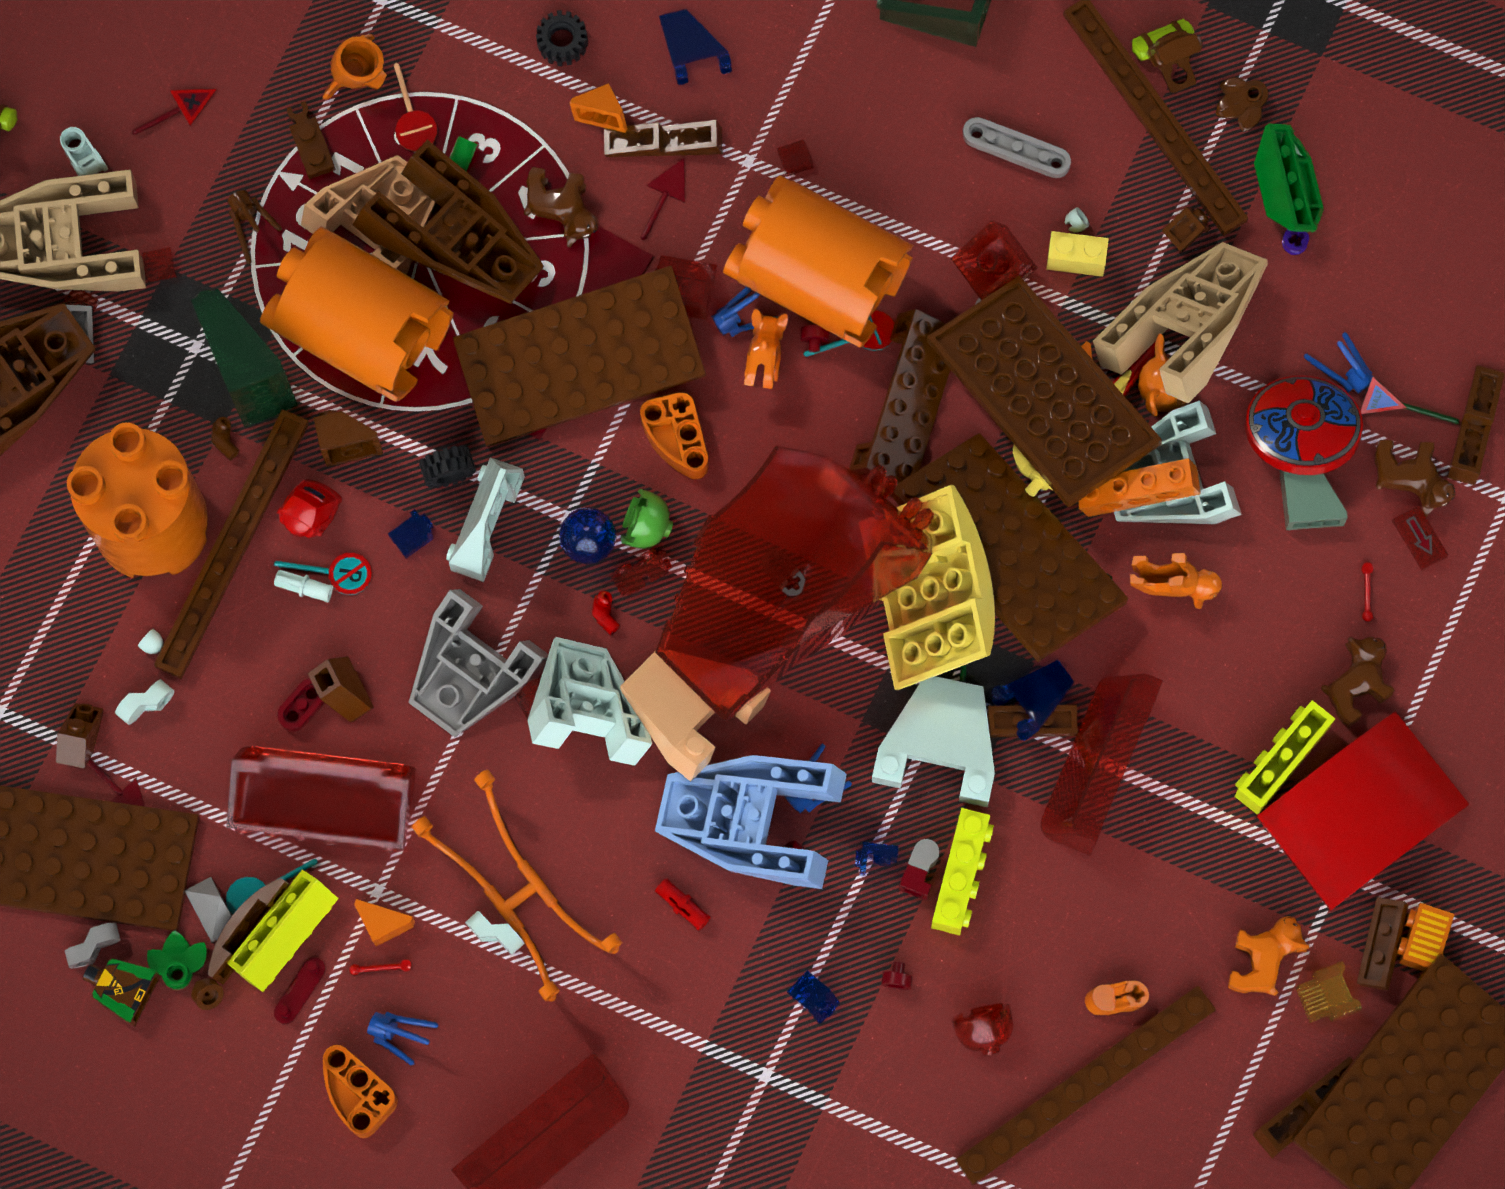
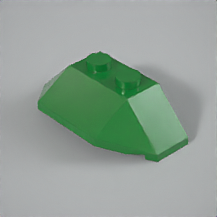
M1269 123L1265 126L1254 161L1266 216L1290 231L1314 232L1317 230V224L1321 219L1324 208L1311 156L1302 142L1294 135L1295 131L1291 125Z

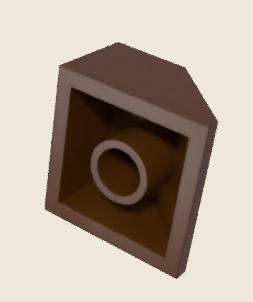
M327 410L320 413L318 417H313L320 450L327 467L383 454L377 432L343 411Z

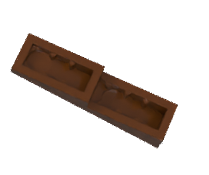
M717 120L661 126L659 122L628 125L626 133L604 128V155L606 157L723 154L722 127Z
M1476 366L1447 478L1471 485L1476 484L1480 475L1505 373Z
M1350 1056L1253 1134L1271 1158H1274L1292 1143L1291 1138L1352 1063L1353 1059Z

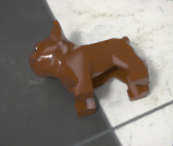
M532 167L527 178V206L524 210V215L528 216L532 213L537 217L561 222L564 226V237L567 239V247L570 248L577 239H587L595 233L599 227L598 219L585 208L581 195L586 191L584 176L582 174L570 173L564 188L546 191L544 187L548 184V178H545V169Z
M1380 440L1378 442L1374 459L1377 468L1378 479L1376 488L1378 490L1385 487L1387 489L1415 493L1422 502L1423 517H1428L1433 509L1446 506L1451 500H1454V485L1438 475L1436 467L1431 460L1434 452V443L1420 442L1416 458L1398 463L1392 455L1394 441Z
M1371 636L1357 640L1349 637L1348 643L1345 646L1351 654L1352 665L1348 671L1329 686L1322 685L1321 690L1329 696L1335 708L1336 716L1348 728L1359 721V717L1362 716L1359 710L1353 708V698L1369 693L1382 704L1395 691L1392 686H1388L1383 681L1381 664L1386 656L1387 647L1386 643L1380 638Z

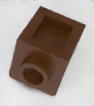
M1186 207L1162 232L1183 252L1203 232H1208L1211 227L1207 224L1209 218L1201 209L1197 208L1195 210Z

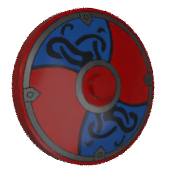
M1298 375L1277 379L1265 385L1255 394L1248 406L1245 429L1251 447L1269 465L1292 474L1317 475L1335 470L1352 458L1361 441L1363 419L1355 400L1340 386L1322 378Z

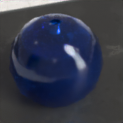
M592 507L578 508L569 513L562 522L559 531L560 546L564 553L575 562L586 565L595 564L605 559L613 550L617 538L616 528L610 517L601 510ZM586 526L589 527V530L587 531L584 530V527Z

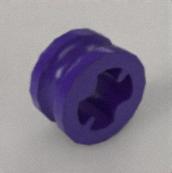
M1287 229L1282 239V247L1291 255H1299L1306 250L1309 235L1307 232H1294ZM1292 235H1296V239L1298 237L1302 239L1299 246H1294L1295 243L1292 245L1289 243Z

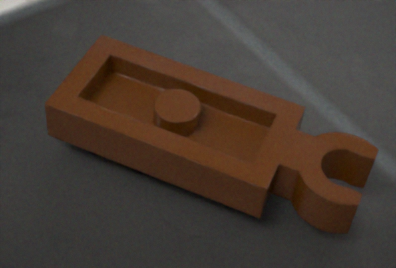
M303 101L301 102L302 113L294 114L290 106L287 107L289 119L296 123L289 126L310 180L336 169L316 117L308 119L310 114L306 102Z

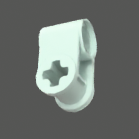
M69 127L62 132L60 143L78 176L97 174L102 170L104 172L108 170L104 160L98 151L93 148L81 129ZM72 140H81L78 147H68Z

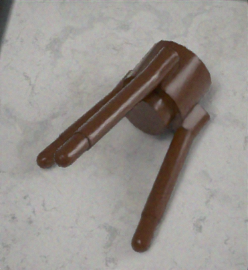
M239 190L233 193L227 202L231 208L229 215L234 222L246 263L250 264L251 257L239 218L241 220L247 219L254 231L259 232L260 229L253 218L256 209L277 231H281L282 227L260 205L256 197L251 198L246 190Z

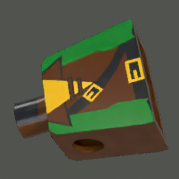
M110 959L104 970L89 964L83 975V980L96 986L92 997L97 1002L135 1027L161 976L153 969Z

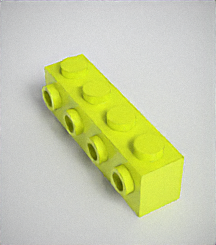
M1313 700L1306 708L1301 705L1290 718L1293 721L1292 725L1287 730L1282 728L1272 740L1275 743L1273 748L1269 752L1264 749L1254 761L1257 767L1251 774L1245 772L1235 784L1238 790L1234 797L1257 815L1330 729L1335 720L1332 715Z
M961 808L932 920V929L960 936L962 926L967 928L969 926L972 910L967 909L969 898L976 899L980 882L974 881L977 870L983 871L987 853L981 851L984 841L990 842L994 825L989 824L990 815Z
M301 870L228 960L227 964L247 982L264 992L285 964L292 959L294 953L306 938L312 934L314 928L323 917L330 912L332 906L339 898L318 879Z

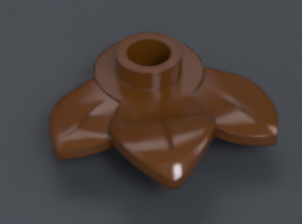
M1237 77L1229 78L1222 82L1220 88L1225 96L1217 105L1216 116L1226 119L1238 118L1239 127L1242 132L1251 130L1262 118L1261 107L1267 102L1269 97L1266 85L1258 80L1246 82ZM1251 90L1259 91V95L1256 98L1249 97Z

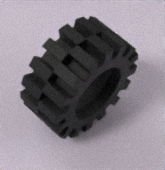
M562 10L557 11V16H553L551 12L548 14V19L546 20L543 17L541 26L538 25L536 39L539 52L541 51V56L544 59L548 58L549 63L553 64L554 61H557V66H562V62L566 61L568 66L572 65V59H575L577 62L580 60V54L584 56L586 52L585 47L588 46L585 24L583 21L580 22L579 16L575 15L572 17V13L569 11L566 12V15H562ZM558 30H567L573 35V40L568 46L558 47L552 43V35Z
M460 445L458 448L457 446H452L450 449L446 447L442 451H434L433 455H426L419 462L425 484L429 488L448 487L452 483L453 485L458 484V481L463 482L467 480L466 477H471L476 472L470 449L467 446Z

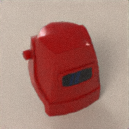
M311 479L303 480L292 490L282 507L278 509L277 513L279 514L280 523L294 536L307 537L308 539L317 535L321 537L333 521L339 504L342 502V497L323 483Z

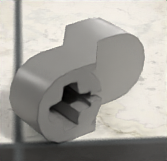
M106 923L92 927L84 943L66 949L65 955L68 967L72 969L94 964L101 948L118 943L121 939L117 924Z

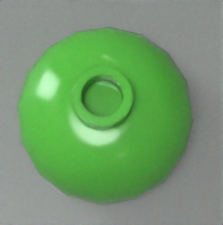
M639 489L637 492L641 495L640 498L633 497L626 512L622 527H628L626 536L621 535V543L640 549L652 548L663 537L667 538L669 536L673 521L669 520L670 512L667 503L660 496Z

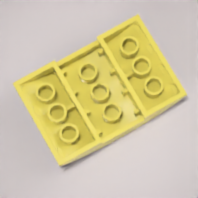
M949 485L860 522L871 577L879 579L890 630L883 633L894 689H903L989 656L995 631L992 581L978 531L969 510L955 486Z

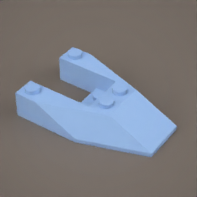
M750 755L707 765L691 782L679 772L667 775L655 832L728 871L794 886L822 889L828 864L826 858L811 850L766 845L776 795L841 802L847 774L834 764Z

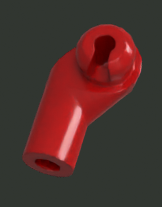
M601 591L594 597L592 617L611 636L620 628V624L610 615L613 601L611 593Z

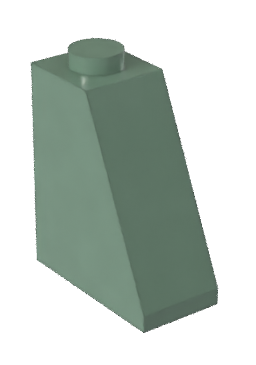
M1279 470L1286 530L1345 525L1348 518L1347 511L1324 474L1297 475Z

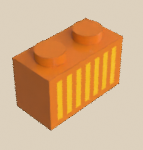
M1419 903L1415 910L1410 909L1405 922V926L1410 927L1407 938L1401 937L1397 954L1401 955L1399 964L1424 972L1439 954H1443L1455 914L1423 903Z

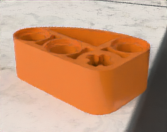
M675 393L646 401L640 409L641 423L645 435L656 453L681 474L691 479L704 477L709 469L708 454L692 397L686 393ZM684 405L686 412L679 413L678 406ZM652 411L661 414V417L655 421L646 418L647 414ZM691 431L696 434V437L693 440L686 441L681 438V435L684 432ZM693 458H699L703 461V464L693 468L688 465V462Z
M333 1045L326 1049L323 1055V1075L325 1087L333 1108L354 1135L359 1138L370 1137L396 1109L397 1096L383 1080L345 1047ZM335 1054H344L346 1057L345 1063L338 1068L332 1067V1057ZM359 1073L368 1075V1081L363 1087L353 1086V1078ZM379 1094L382 1096L389 1094L387 1096L389 1100L387 1105L380 1103L378 1106L376 1105L379 1103L376 1099ZM362 1115L368 1116L370 1118L369 1126L364 1130L356 1129V1119Z

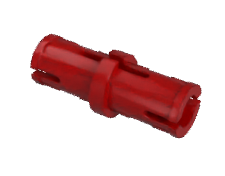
M665 878L655 889V893L674 908L673 912L676 915H682L698 932L710 921L711 916L706 914L692 901L693 897L690 894L685 895L670 879Z

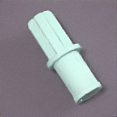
M278 570L274 580L276 587L299 593V597L305 595L326 603L330 601L333 592V585L310 579L309 575L303 577L284 570Z

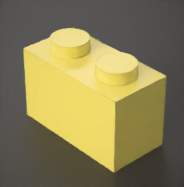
M1051 231L1046 270L1103 277L1109 238Z

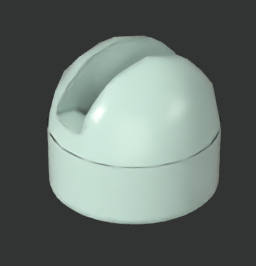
M1078 207L1070 211L1065 217V225L1070 223L1072 226L1068 230L1073 233L1081 232L1089 227L1087 217Z
M152 629L140 641L138 647L148 654H157L163 647L162 636Z

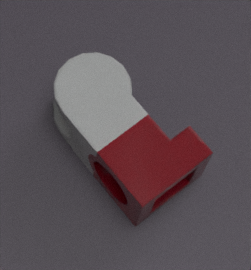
M923 839L917 842L899 885L900 891L926 901L931 891V884L925 883L930 868L936 865L939 858V847L934 841Z

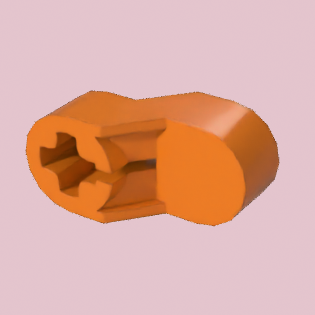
M1123 981L1111 985H1099L1086 994L1085 1004L1086 1008L1094 1015L1132 1012L1148 1002L1149 992L1146 986L1139 981Z

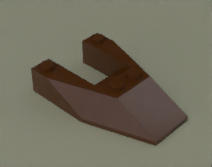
M429 140L411 156L401 174L442 207L436 215L422 227L378 191L362 207L352 224L373 243L510 304L544 267L494 194Z
M64 303L0 321V456L43 416L96 350Z

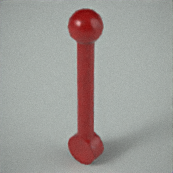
M1369 562L1364 563L1361 567L1365 579V611L1362 613V618L1366 622L1373 619L1370 601V574L1374 568Z
M406 959L397 964L372 966L352 964L349 972L354 976L360 974V972L396 969L409 972L412 964Z

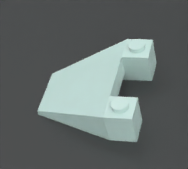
M1197 401L1168 413L1152 426V429L1162 439V444L1124 471L1187 458L1196 465L1190 443L1216 434L1208 407L1201 401ZM1199 473L1200 495L1114 512L1118 522L1217 524L1242 514L1232 486L1224 481L1203 489Z
M491 457L487 466L482 465L478 475L480 485L457 543H452L447 553L446 560L449 561L451 571L484 582L494 557L490 537L505 500L513 503L516 501L525 478L522 468Z
M559 637L554 638L528 717L533 744L559 749L572 731L605 737L611 761L635 766L652 745L650 734L620 690V686L625 681L606 648Z
M937 676L921 681L878 748L872 783L901 789L907 758L964 770L959 801L988 807L995 770L983 686Z

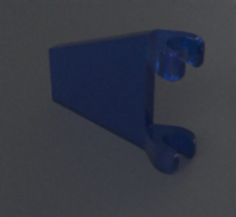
M687 9L659 16L678 85L688 83L686 63L717 56L722 74L732 72L728 51Z
M1056 660L1010 684L996 686L992 690V702L996 706H1002L1015 696L1030 717V719L1021 720L1017 724V736L1022 741H1025L1040 730L1072 687L1074 680L1060 661Z

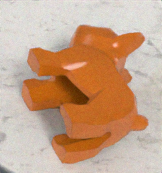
M754 309L751 316L754 337L751 340L747 353L744 385L754 386L757 367L759 364H763V388L772 389L774 381H778L781 360L780 340H782L783 331L788 324V314L784 313L776 318L763 316L758 309Z
M1173 553L1172 563L1160 566L1148 562V557L1146 556L1133 557L1131 566L1133 571L1139 574V578L1135 574H1130V584L1148 595L1171 597L1189 595L1192 597L1195 608L1201 609L1204 600L1214 599L1223 587L1218 574L1205 569L1197 571L1187 561L1185 553Z
M1282 917L1269 931L1256 936H1250L1246 931L1239 930L1235 948L1250 954L1253 971L1243 976L1239 972L1232 971L1229 977L1228 988L1239 993L1263 992L1273 996L1278 994L1275 985L1280 962L1283 957L1293 952L1306 953L1307 949H1309V944L1302 938L1301 926L1294 917Z

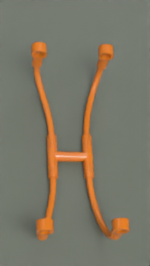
M486 769L478 774L474 781L481 790L485 791L500 835L512 857L517 862V868L529 882L526 886L505 901L494 885H490L473 866L431 834L430 829L433 825L426 816L418 819L411 827L418 837L425 838L453 859L484 888L486 896L526 944L544 984L538 992L545 1001L552 1002L556 999L557 993L560 990L553 981H550L547 970L534 943L513 909L537 892L548 908H552L568 926L596 947L615 954L623 942L616 933H612L603 941L599 940L577 924L559 906L556 897H554L528 861L521 857L514 846L493 795L492 783L495 781V777Z

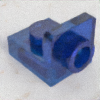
M415 509L410 512L411 517L388 533L389 538L405 559L434 539L431 531L434 528L433 524L424 513L420 516Z
M863 842L862 850L856 849L854 867L860 868L859 876L866 875L867 859L873 860V864L879 866H891V862L897 863L899 846Z
M808 970L787 991L790 997L807 1010L819 1024L830 1017L840 1003L833 992Z

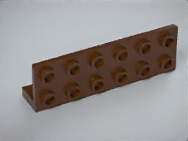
M917 309L898 313L890 340L902 344L872 442L856 445L849 472L855 475L874 473L898 484L920 469L950 373V368L928 344L927 336L944 326L945 323Z

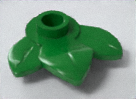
M175 930L167 937L162 950L151 949L147 952V962L150 969L157 971L162 976L164 983L174 990L187 987L192 980L193 973L204 966L207 957V948L204 942L189 946L186 939ZM177 970L183 972L180 980L173 979V973Z

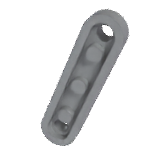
M980 117L971 118L964 125L963 139L967 145L1052 178H1061L1069 172L1071 158L1069 153L1062 148ZM980 132L982 136L975 138L972 136V133ZM1059 162L1061 167L1054 168L1051 163Z

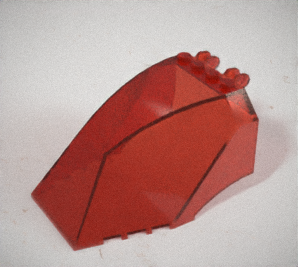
M776 445L765 463L747 485L717 513L708 516L693 543L697 547L690 566H685L684 572L687 575L680 594L676 593L674 597L677 603L671 620H666L655 653L722 720L727 722L797 663L841 636L895 590L917 579L932 555V539L922 530L930 525L934 513L928 507L920 511L923 503L917 497L911 498L902 511L898 510L886 498L893 494L898 480L893 475L885 476L887 471L882 465L875 466L866 479H864L861 475L825 455ZM800 571L806 579L802 592L797 596H787L782 591L785 587L788 590L791 588L796 591L799 590L798 583L801 580L798 576L796 578L793 577Z

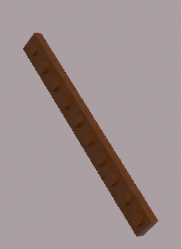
M1080 0L1064 10L1063 16L1222 235L1225 236L1246 223L1248 217L1091 1Z
M283 409L281 410L154 663L155 668L180 679L183 678L309 426L308 420Z
M1196 986L955 1159L956 1164L971 1185H975L1216 1011L1215 1007L1200 987Z

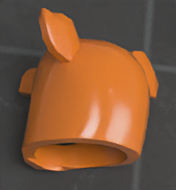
M373 34L351 37L343 41L335 50L330 63L331 74L334 80L325 90L324 100L330 99L343 86L351 89L368 86L374 90L381 87L387 74L382 70L384 64L383 53L372 42L375 39Z
M1158 334L1156 339L1155 357L1142 367L1138 384L1141 397L1146 403V409L1153 417L1158 415L1157 411L1171 412L1187 404L1182 400L1167 395L1159 369L1170 358L1165 355V340L1162 334Z

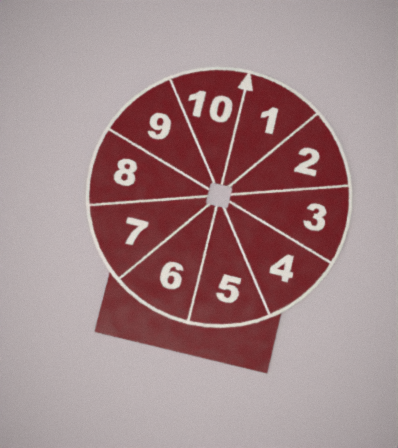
M414 92L408 93L413 111H423L433 117L437 124L438 132L433 145L445 155L450 157L458 136L478 144L467 173L494 194L544 265L543 269L510 304L430 268L421 267L412 262L406 275L449 300L448 305L445 307L453 312V316L439 350L436 351L424 347L415 363L406 369L418 381L414 388L397 402L372 390L275 333L273 330L270 329V331L289 357L309 376L328 389L348 399L372 407L393 411L422 412L443 410L473 403L453 337L643 275L654 256L600 226L589 238L577 239L571 248L567 247V239L564 237V226L561 222L537 217L532 213L528 216L524 215V210L527 206V178L532 167L545 169V178H548V184L544 187L546 191L564 188L569 177L568 170L549 145L526 124L507 112L487 103L447 93ZM402 93L358 104L335 115L319 126L336 170L309 180L297 147L287 155L276 170L264 192L260 205L282 227V230L277 231L257 211L255 221L260 230L255 232L253 229L251 242V272L255 294L262 313L270 299L275 294L282 295L287 285L286 282L277 278V272L282 260L294 247L305 252L306 246L313 235L301 226L304 205L326 186L396 155L408 162L415 153L406 150L399 144L396 138L395 128L397 122L404 114L408 113ZM437 203L435 204L429 221L442 208ZM342 225L333 231L370 254L375 251L374 248ZM547 428L530 433L529 435L541 440Z

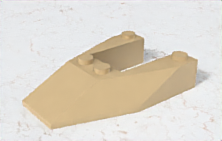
M123 170L45 180L0 200V279L62 290L119 292L146 288L144 261L139 250L84 257L82 254L79 216L139 208L136 180L132 171Z
M1222 242L1149 285L1093 340L1100 366L1122 375L1156 341L1158 334H1163L1169 328L1190 338L1171 356L1159 371L1166 394L1189 403L1207 385L1268 265L1267 259Z

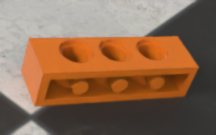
M1187 458L1123 471L1079 500V509L1088 517L1200 495L1197 466Z

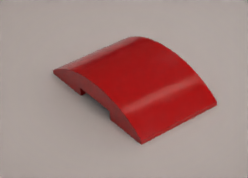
M1395 711L1326 761L1256 817L1331 911L1470 804Z

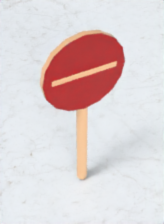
M395 63V72L408 111L397 122L395 128L396 138L399 144L406 150L416 152L427 140L432 144L435 142L438 134L437 124L428 113L419 110L413 111L398 63Z

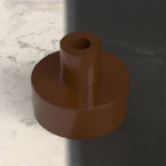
M212 978L197 981L191 993L192 1000L202 1010L215 1008L220 1004L224 996L222 987Z

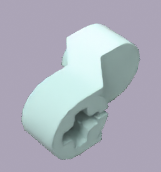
M160 679L146 693H128L116 708L115 714L130 725L144 711H161L171 700L174 690Z
M479 911L465 922L481 942L498 941L511 955L525 944L509 924L491 925Z

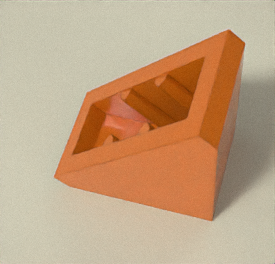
M609 83L576 96L569 102L575 121L626 133L628 128L623 110Z
M358 899L354 903L376 947L414 928L415 920L413 916Z

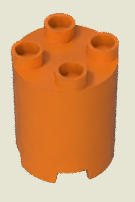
M779 175L771 185L766 197L763 198L759 195L750 206L745 216L743 227L751 230L752 233L746 245L738 243L733 249L725 264L723 273L747 288L861 348L877 328V325L868 319L870 314L876 310L885 294L896 296L912 261V257L906 253L914 245L801 184Z
M321 226L310 238L305 252L294 247L282 260L277 272V278L286 282L287 285L282 295L275 294L270 299L261 315L260 323L372 390L397 402L404 398L418 381L406 369L415 363L424 347L436 351L439 350L450 326L453 312L445 307L448 305L449 300Z
M121 423L115 426L111 432L94 440L81 453L73 471L68 476L67 489L71 495L72 504L78 517L103 557L113 568L131 578H134L135 575L153 576L167 572L176 575L189 567L197 559L207 542L205 534L208 517L206 501L182 454L171 441L156 432L139 428L133 423Z

